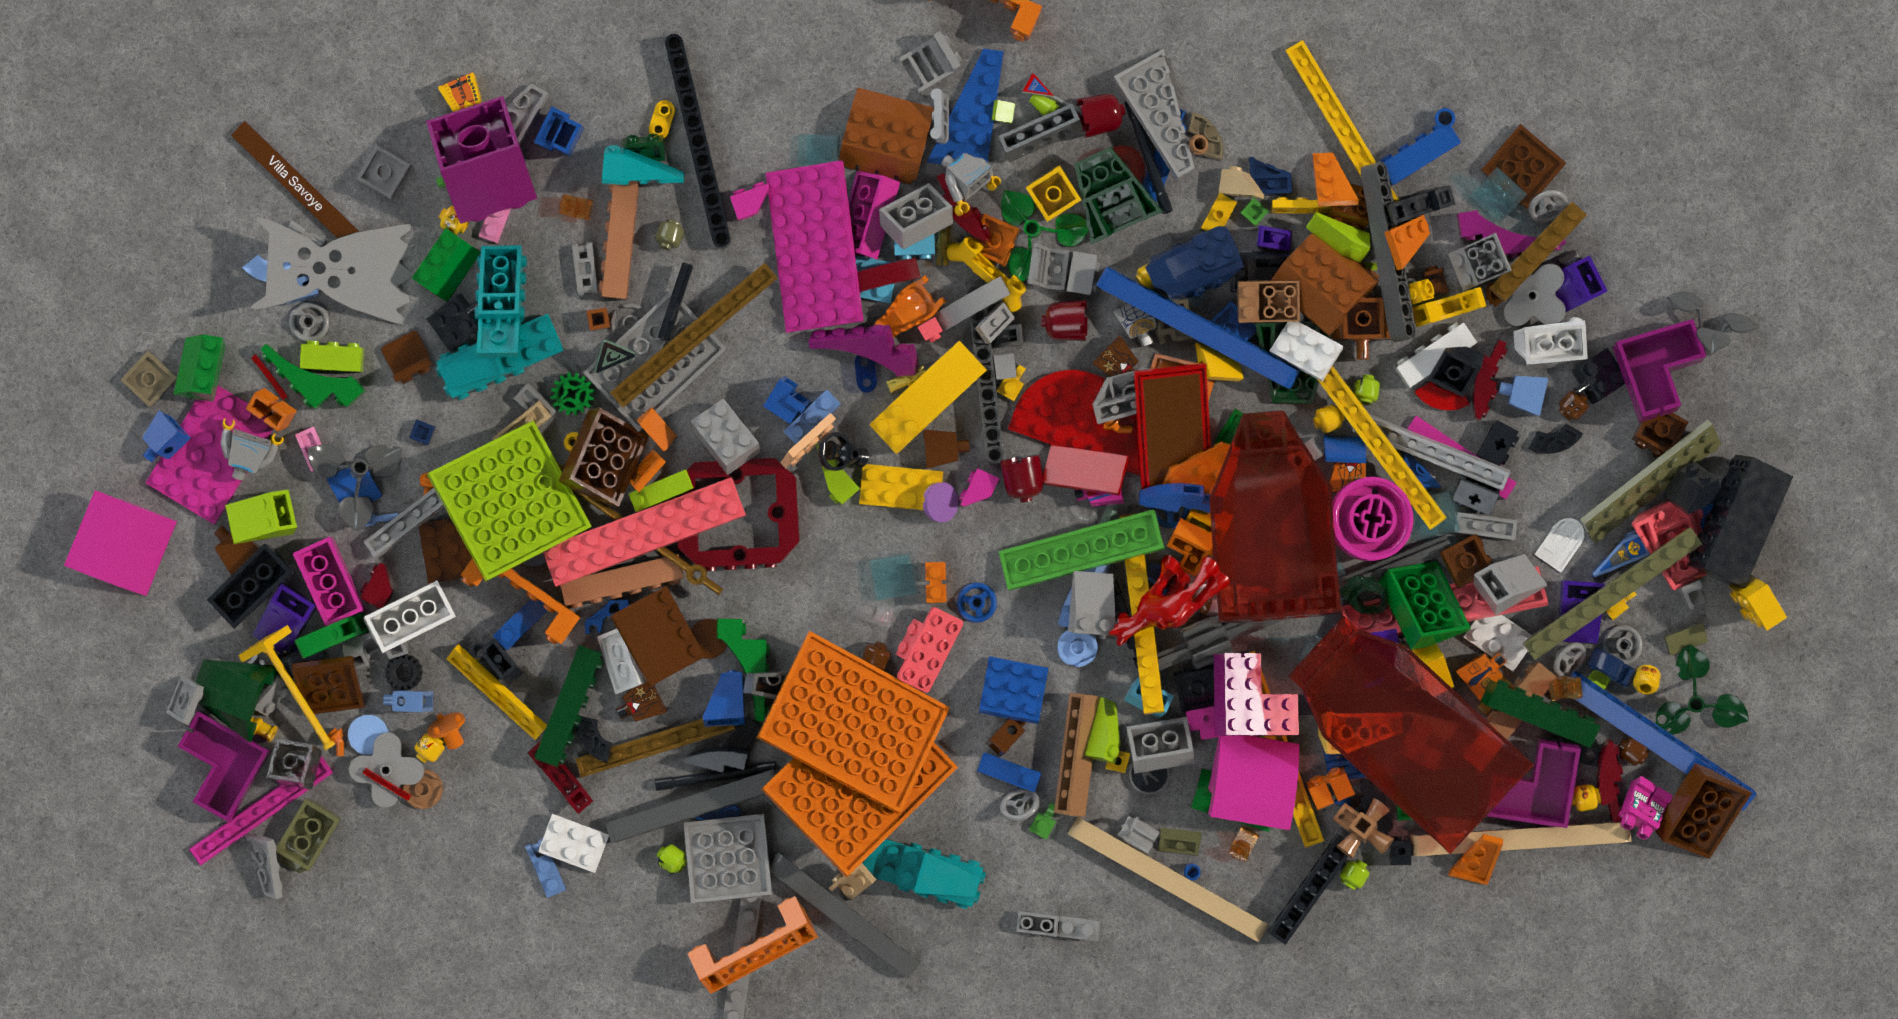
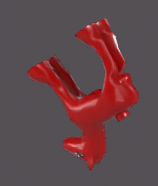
M1164 555L1160 563L1161 574L1156 583L1141 597L1137 612L1132 617L1126 612H1120L1114 629L1109 632V635L1115 636L1117 638L1116 644L1121 646L1131 636L1150 627L1157 626L1162 630L1177 628L1185 624L1210 598L1225 589L1230 583L1229 578L1219 571V566L1213 559L1203 557L1195 581L1187 589L1183 590L1191 582L1189 575L1181 569L1179 562L1171 555ZM1171 578H1172V583H1171L1170 588L1168 589V591H1167L1164 595H1162L1164 589L1166 588V586L1168 585V583L1170 582V580H1171ZM1207 581L1203 590L1192 599L1193 595Z

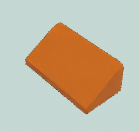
M652 407L636 420L663 451L667 450L677 437Z

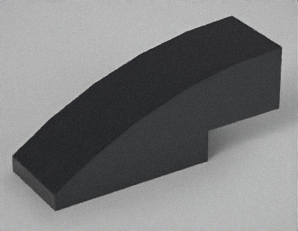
M712 747L689 754L684 759V763L723 772L727 766L744 770L748 765L751 750L739 747Z

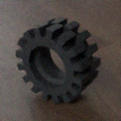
M405 654L392 658L387 663V667H385V677H387L388 684H391V687L400 691L413 689L422 679V665L412 655ZM402 664L408 665L411 668L412 674L408 680H401L396 674L397 668Z

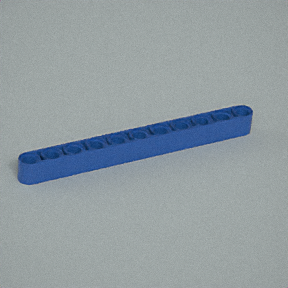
M1105 267L1096 284L1104 291L1286 388L1291 389L1300 373L1298 368L1109 267Z
M1573 671L1562 686L1566 694L1687 775L1693 765L1697 763L1712 769L1749 790L1752 794L1743 806L1742 811H1745L1757 795L1751 787L1579 672Z

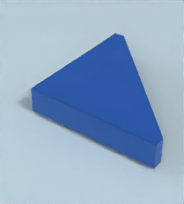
M1403 451V460L1424 488H1441V485L1411 454Z

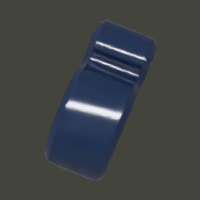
M1599 648L1593 650L1586 663L1588 667L1601 672L1626 688L1631 686L1637 672L1635 668Z

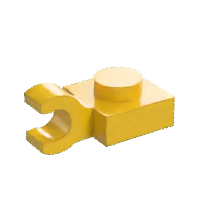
M1018 365L1016 377L1003 379L997 392L1015 401L1024 385L1019 380L1026 368Z
M1635 591L1606 611L1612 620L1629 608L1626 602L1637 595Z

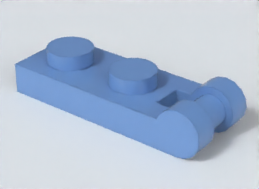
M540 839L538 843L528 844L525 848L547 898L565 891L566 887L553 857L544 854L537 858L535 852H538L542 841Z

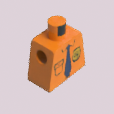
M1500 652L1491 659L1486 653H1482L1459 666L1456 672L1481 701L1489 681L1497 682L1498 679L1503 677L1502 672L1498 668L1507 661Z

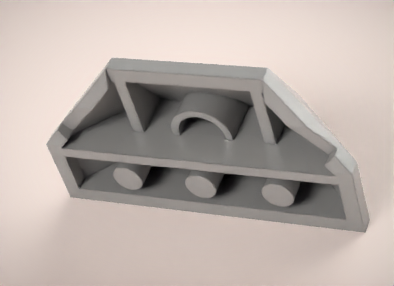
M1133 371L1106 378L1092 404L1097 424L1136 414Z

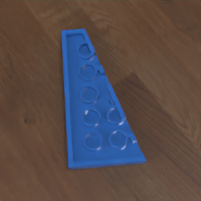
M983 49L949 117L948 142L946 144L936 142L927 163L942 165L941 163L947 155L956 160L964 153L982 158L988 163L994 122L992 114L994 100H997L1004 51Z

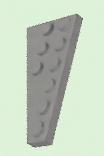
M1162 49L1115 75L1112 79L1177 180L1193 171L1195 167L1189 145H1187L1184 125L1182 126L1181 113L1174 86L1169 76L1170 71L1166 64L1165 52Z

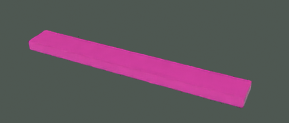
M322 756L235 816L231 822L225 823L189 849L199 865H203L334 772Z

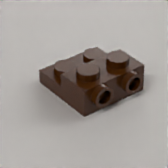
M1674 413L1663 416L1658 414L1656 418L1640 422L1632 440L1635 441L1634 444L1638 448L1643 450L1647 448L1653 451L1652 455L1658 459L1678 443L1689 422Z
M1476 534L1470 535L1439 552L1457 588H1461L1474 581V574L1493 564L1491 557L1486 555L1483 549V541Z

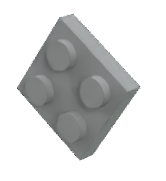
M180 676L166 713L181 723L189 725L195 716L197 704L202 699L204 687L187 677Z

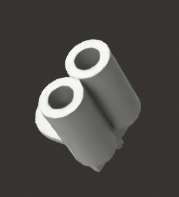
M1128 816L1125 823L1121 825L1122 829L1118 833V837L1125 844L1147 856L1160 831L1139 820V817L1131 818Z

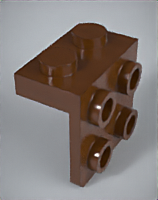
M1350 183L1359 200L1358 205L1331 206L1325 216L1364 231L1369 224L1363 187Z
M412 331L386 344L381 349L394 374L392 376L398 384L402 383L404 385L413 380V376L420 374V376L430 372L431 367L434 366L417 331Z

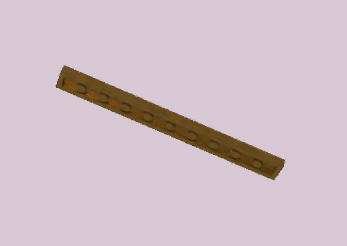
M766 263L762 264L610 392L611 395L624 408L776 281L778 277Z

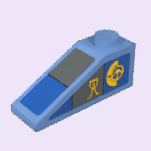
M1635 530L1624 534L1625 538L1621 539L1592 571V577L1600 576L1650 555Z

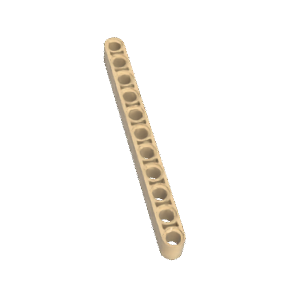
M1078 816L1067 833L1257 942H1260L1269 926L1266 922L1243 911L1236 905L1206 890L1199 884L1190 881L1183 875L1169 869L1167 866L1153 860L1151 857L1137 851Z
M1603 822V824H1570L1568 828L1543 826V828L1525 827L1523 829L1483 830L1482 832L1465 831L1463 833L1422 834V836L1410 835L1412 856L1466 853L1483 834L1502 838L1503 846L1501 851L1631 842V830L1621 827V822Z

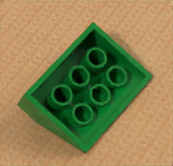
M1438 561L1391 568L1378 581L1411 650L1429 647L1471 629Z

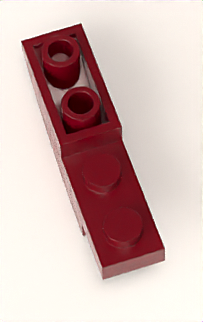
M946 173L936 176L945 192V195L942 197L953 207V219L956 223L974 237L987 243L991 242L989 237L991 232L986 224L983 225L980 220L982 214L977 206L974 207L969 204V211L966 213L963 211V215L957 216L954 209L958 204L954 202L945 182Z
M1497 340L1490 357L1484 355L1482 367L1473 381L1472 408L1474 419L1476 420L1486 417L1490 408L1487 404L1490 399L1493 400L1498 391L1495 388L1497 383L1490 380V378H1495L1499 367L1496 365L1499 359L1503 360L1508 350L1505 348L1507 343Z
M1609 738L1605 740L1600 753L1596 783L1600 793V804L1608 805L1611 821L1617 823L1621 822V817L1618 815L1622 810L1621 803L1618 804L1617 796L1620 794L1618 785L1614 784V782L1621 781L1620 775L1623 774L1621 762H1617L1616 755H1619L1617 743H1613Z

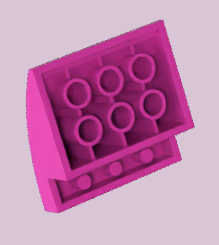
M95 490L64 566L147 596L177 521L124 499L115 498Z
M1219 736L1208 790L1212 793L1208 814L1211 817L1290 830L1298 780L1299 744L1257 736Z

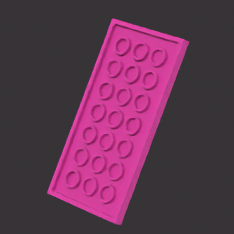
M843 161L766 173V181L770 187L768 197L786 333L864 322Z

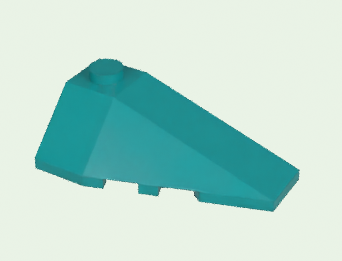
M618 145L605 147L602 171L603 184L629 185V181L647 184L651 180H655L660 184L684 183V172L626 148H621Z

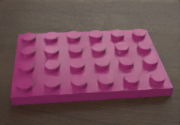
M217 385L214 402L196 399L180 425L191 437L190 440L170 459L161 456L146 484L215 525L225 510V505H228L242 480L232 477L235 467L229 466L228 460L223 456L221 448V437L224 430L222 427L223 420L226 418L225 424L231 426L234 419L235 426L233 429L268 439L273 428L263 421L269 416L267 415L259 419L246 410L249 403Z

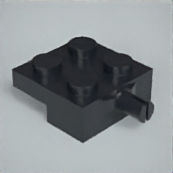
M462 294L454 296L426 319L449 351L454 350L478 332V319H475V307H478V302L475 300V302L469 305Z
M1608 348L1571 370L1580 384L1574 387L1573 391H1577L1576 395L1585 392L1592 405L1625 385L1619 365Z

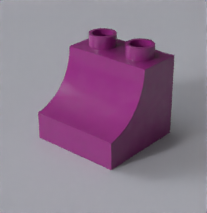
M503 96L426 121L440 172L460 224L468 221H482L490 214L508 208L518 209L526 205L527 202L537 199L532 179Z

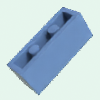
M826 390L783 432L797 444L830 413L833 414L841 406V403Z

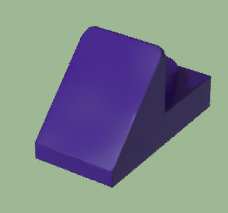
M1259 225L1257 247L1290 251L1292 231Z

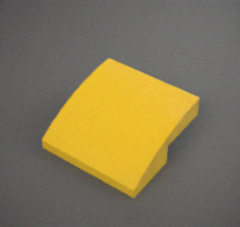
M1204 343L1195 344L1198 363H1206L1207 380L1241 381L1244 379L1239 362Z

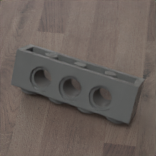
M1071 103L998 137L1010 163L1083 130V127Z

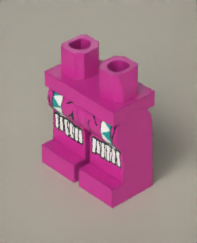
M1642 776L1631 781L1622 810L1618 815L1622 818L1620 826L1626 830H1631L1636 826L1639 828L1636 834L1637 837L1642 840L1648 839L1653 831L1659 829L1665 808L1671 802L1673 795L1660 787H1656L1654 783Z

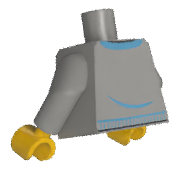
M964 153L955 160L947 155L941 163L946 168L945 182L954 202L958 204L954 209L957 216L963 215V211L966 213L970 209L969 204L963 202L962 199L967 200L985 185L988 190L993 191L1001 183V179L998 176H993V167L982 158Z
M226 418L223 420L222 427L224 430L222 431L221 448L224 458L228 460V465L235 467L232 475L233 478L244 480L247 471L256 473L257 470H262L273 462L278 451L277 446L284 441L283 437H281L280 442H276L274 440L275 433L270 437V440L233 429L235 426L234 419L231 426L225 424Z

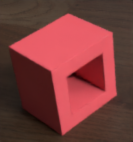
M935 317L918 326V330L925 342L930 340L932 343L941 338L940 334L943 330Z

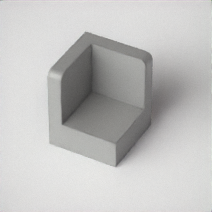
M1014 353L993 356L996 381L1016 377Z
M1695 580L1678 588L1687 610H1692L1694 607L1706 602L1700 589L1703 588L1700 580Z

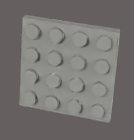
M764 814L684 823L691 904L772 895Z

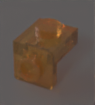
M563 194L559 204V214L590 220L593 200Z
M1559 676L1550 681L1549 692L1551 700L1582 698L1581 678Z
M1241 826L1228 853L1236 860L1247 862L1249 854L1260 835Z

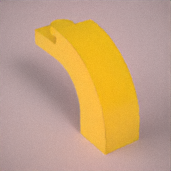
M1481 287L1413 307L1412 310L1416 327H1420L1486 307Z

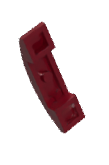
M916 258L857 272L860 293L921 278Z
M539 742L527 752L528 755L564 795L577 814H580L594 800L565 764H560L556 768L535 760V755L540 745Z

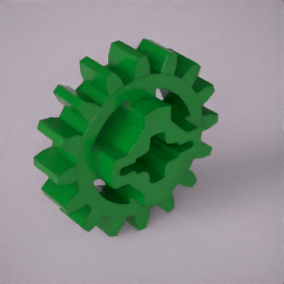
M568 372L567 378L561 375L560 382L554 381L557 387L551 388V391L555 392V395L551 396V399H556V402L553 404L554 407L560 406L559 412L561 413L566 410L567 416L571 412L578 416L579 410L585 413L584 407L590 408L591 405L588 402L589 400H594L590 394L595 392V390L589 389L592 383H585L586 377L583 376L580 379L579 373H575L574 377H572L571 373ZM569 381H578L581 385L577 387L572 386ZM563 386L564 393L561 397H559L560 389ZM570 389H572L573 391L579 390L575 394V399L571 397L567 398L570 394ZM586 391V397L582 403L581 395ZM567 402H572L576 407L570 408L566 407L564 404H566Z

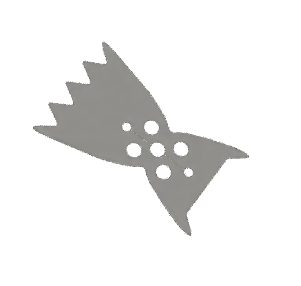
M256 218L269 232L266 295L251 306L252 309L279 305L306 296L315 289H320L330 298L352 309L408 326L407 320L396 309L409 303V295L403 292L398 285L410 279V271L402 266L399 261L410 255V246L403 242L400 237L411 230V224L357 232L331 241L323 247H318L312 240L296 231L268 219ZM302 247L308 248L311 252V256L307 260H302L298 256V251ZM332 250L340 251L342 258L339 262L335 263L329 259V253ZM289 262L291 264V267L289 269H284L283 263ZM316 262H322L327 269L322 274H316L313 271V265ZM349 267L355 268L354 274L348 273ZM306 274L309 277L308 285L300 286L297 283L298 275ZM337 276L340 279L339 287L335 289L329 287V277Z

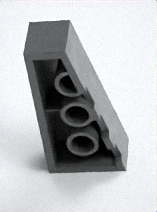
M789 671L747 673L743 693L775 700Z

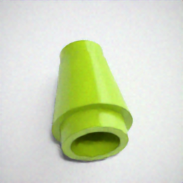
M1033 94L1029 100V103L1043 116L1060 109L1056 101L1045 96Z

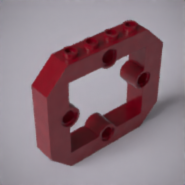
M775 458L750 459L737 468L741 472V477L733 481L737 485L744 481L745 476L775 475L777 502L769 506L767 513L770 520L778 523L779 547L747 548L737 545L730 550L700 551L699 534L678 541V549L696 565L703 566L707 571H716V567L724 566V570H736L737 565H744L745 569L757 568L756 564H765V568L777 567V563H781L800 542L797 478ZM717 461L693 462L687 469L693 489L675 496V498L696 491V479L722 477L728 479L730 474L727 475ZM775 507L783 509L784 513L781 518L773 516L772 511ZM739 549L745 552V558L742 561H737L734 557L735 551Z

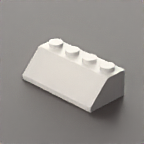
M435 581L365 616L363 620L381 652L384 653L456 616L438 581Z

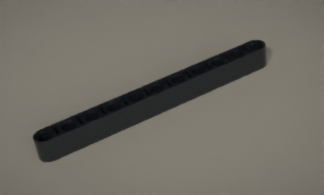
M670 34L666 37L665 46L712 241L717 248L725 249L731 243V236L685 45L680 35ZM673 39L680 41V45L676 49L669 47V43ZM681 58L685 61L682 68L674 66L676 59ZM682 78L689 79V85L686 88L679 86V81ZM686 98L694 99L692 107H685L683 105ZM692 117L699 119V123L695 127L688 125V121ZM700 136L704 139V142L701 146L696 147L693 145V139ZM706 156L708 164L699 166L697 163L698 158ZM705 176H711L713 182L711 185L705 186L702 184V179ZM709 196H717L718 201L715 205L707 204ZM714 215H721L722 223L719 225L712 224V217ZM720 234L727 236V242L723 245L716 242V238Z

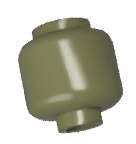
M667 219V221L660 223L655 236V240L660 244V248L670 251L671 248L674 249L680 246L684 230L679 222Z

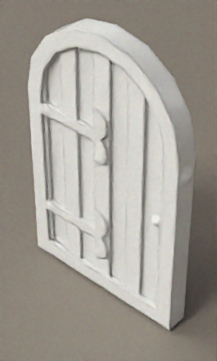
M1573 518L1559 520L1552 527V530L1535 555L1561 573L1583 542V526Z

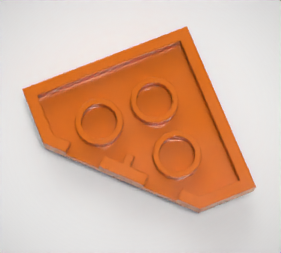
M1219 442L1214 447L1204 452L1201 451L1180 464L1176 463L1170 466L1163 484L1185 483L1204 486V493L1221 496L1222 500L1241 449L1231 444Z

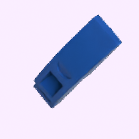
M1170 483L1148 487L1139 491V505L1147 508L1153 507L1167 512H1179L1180 506H1183L1187 509H1197L1220 514L1222 508L1221 496L1204 493V486Z

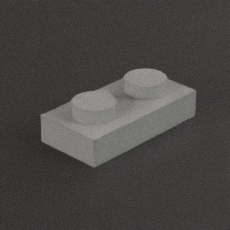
M1002 302L975 329L984 342L988 344L1015 317L1005 303Z
M529 383L514 397L525 410L529 409L537 401H540L551 416L558 411ZM551 418L544 422L542 426H544Z

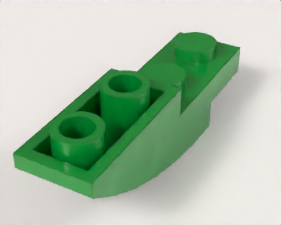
M364 612L352 615L294 640L302 658H307L369 632L363 620L365 617Z

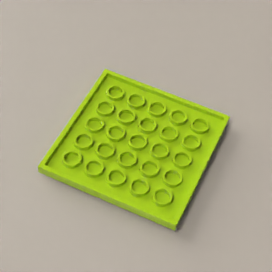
M534 420L427 474L485 582L592 527L572 489L559 482L562 471Z

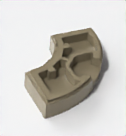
M1192 112L1187 132L1193 135H1203L1207 139L1208 149L1202 156L1223 160V143L1217 129L1208 119Z

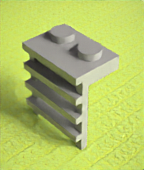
M941 31L935 33L933 38L899 58L900 62L907 58L909 59L924 84L917 89L919 93L961 69L960 62L962 59L957 51L953 52L949 45L952 43L946 33L942 35ZM929 46L944 71L942 75L937 76L923 53V48ZM917 52L934 78L928 83L912 58V55Z
M1039 243L1033 244L1028 284L1042 289L1066 291L1072 251L1052 249Z
M258 654L253 656L248 662L251 664L260 663L268 665ZM278 674L275 676L273 685L264 683L255 708L256 711L265 716L273 712L277 704L289 693L288 687Z

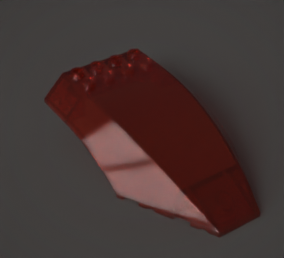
M1284 410L1243 413L1210 495L1213 560L1218 564L1219 571L1230 580L1229 585L1216 594L1219 622L1246 623L1320 617L1340 613L1341 603L1335 549L1332 487L1324 477L1318 464L1314 461L1305 443L1297 434L1295 427L1289 421Z

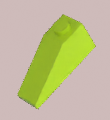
M1318 212L1314 214L1306 226L1310 232L1342 256L1361 263L1370 250V233Z
M835 460L828 461L833 467L838 464ZM822 466L828 490L831 492L829 497L836 505L839 502L843 505L860 490L843 469L829 471Z
M683 470L643 487L640 492L637 490L631 492L629 497L635 511L639 512L693 489V485L687 470Z
M1100 697L1085 755L1097 761L1116 763L1121 744L1116 703Z

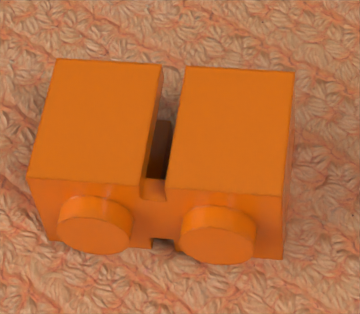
M266 388L255 392L246 407V410L259 419L273 413V415L265 418L263 422L278 432L289 426L297 412L296 409L283 400L278 402L279 398Z
M925 562L926 581H930V585H926V603L947 602L946 584H942V580H946L945 562Z
M1344 767L1333 768L1326 776L1316 775L1306 782L1317 810L1334 803L1327 786L1328 783L1331 784L1338 801L1355 795Z

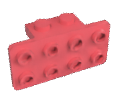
M936 607L930 609L924 623L913 619L895 654L904 659L897 678L925 693L929 692L963 626V621Z

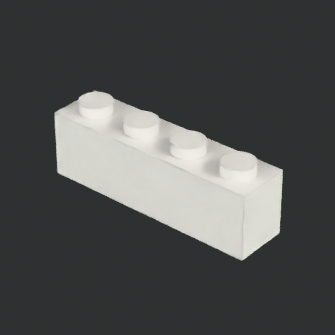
M1456 322L1447 328L1449 331L1444 336L1441 333L1431 339L1432 344L1427 347L1423 344L1414 350V356L1411 358L1405 356L1397 362L1399 366L1395 369L1408 388L1430 375L1445 348L1463 346L1470 348L1477 343L1465 323L1459 325Z

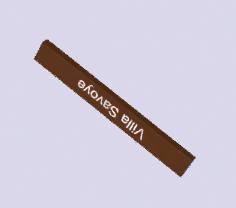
M246 121L231 134L246 151L333 235L341 238L360 232Z

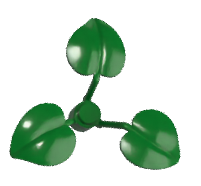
M1009 190L1003 192L1001 210L1004 219L1013 226H1018L1024 221V232L1028 236V249L1026 250L1022 247L1013 249L1007 261V268L1011 277L1015 275L1022 282L1028 280L1032 256V238L1039 237L1042 231L1058 233V241L1067 247L1078 245L1089 232L1086 220L1081 216L1071 213L1060 215L1056 219L1057 229L1040 226L1035 220L1028 221L1027 218L1034 213V202L1031 197L1021 192Z

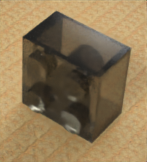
M276 739L266 778L275 784L312 790L322 751L313 744Z

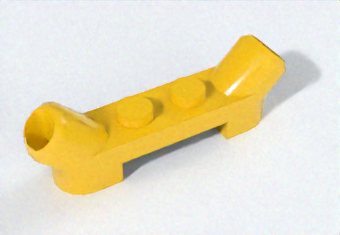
M965 237L961 243L953 242L949 245L947 257L951 262H964L986 283L1001 276L1010 292V295L1003 298L1002 302L1005 303L1010 312H1015L1021 308V296L1026 291L1024 283L1015 275L1009 279L980 253L984 247L972 237Z

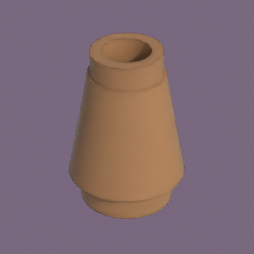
M1194 135L1188 143L1191 154L1201 155L1208 149V141L1203 135Z

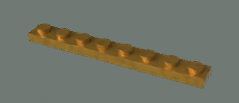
M699 719L613 746L608 764L595 759L590 754L575 758L582 778L723 734L736 728L735 725L705 727L703 719Z

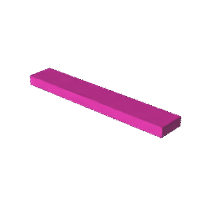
M1418 416L1414 417L1407 428L1410 431L1476 456ZM1508 477L1503 491L1500 490L1499 496L1506 500L1517 482Z

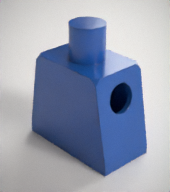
M159 410L143 435V440L149 445L143 456L151 462L158 455L170 459L191 437L174 418Z

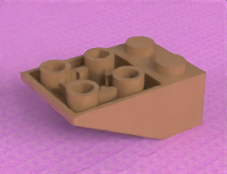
M1237 281V322H1300L1299 281Z

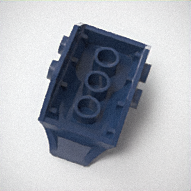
M1218 226L1195 235L1185 243H1176L1171 249L1150 257L1151 261L1145 266L1153 286L1165 291L1169 299L1201 296L1208 289L1221 287L1244 267L1238 249L1226 226Z

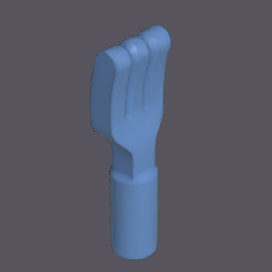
M372 513L370 520L365 526H374L380 521L390 522L399 513L383 514L382 516H376Z

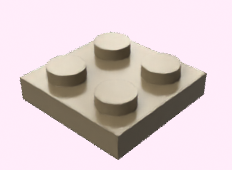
M147 351L120 380L151 408L176 382L177 376L150 351Z

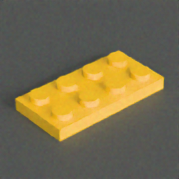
M866 464L862 468L859 504L924 510V493L933 483L942 482L943 471Z

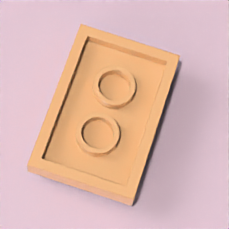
M831 413L826 416L787 452L781 464L785 468L790 465L794 467L805 453L808 454L816 447V444L825 434L830 433L834 428L832 424L836 418Z

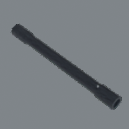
M1126 101L1124 105L1150 175L1158 205L1163 210L1161 214H1168L1173 211V208L1165 191L1146 132Z
M775 761L750 765L744 770L730 768L725 769L723 772L711 771L678 777L655 779L656 791L686 785L757 775L776 769Z

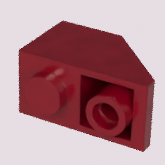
M384 563L376 564L370 573L372 575L369 583L365 582L360 591L362 593L361 599L379 609L388 604L394 593L387 565Z

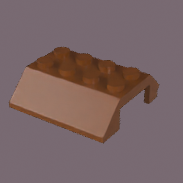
M857 88L838 160L843 161V165L846 168L855 170L856 165H859V171L875 174V170H878V175L886 176L893 180L895 175L899 176V182L911 184L912 180H917L928 133L932 124L934 107Z
M1313 233L1283 262L1271 279V281H1299L1300 312L1328 336L1341 325L1344 316L1366 293L1370 294L1377 287L1380 280L1379 275L1373 270L1364 268L1366 265L1362 261L1360 263L1342 256Z

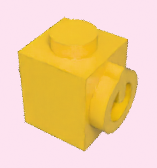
M1429 279L1408 284L1412 305L1434 298V287Z

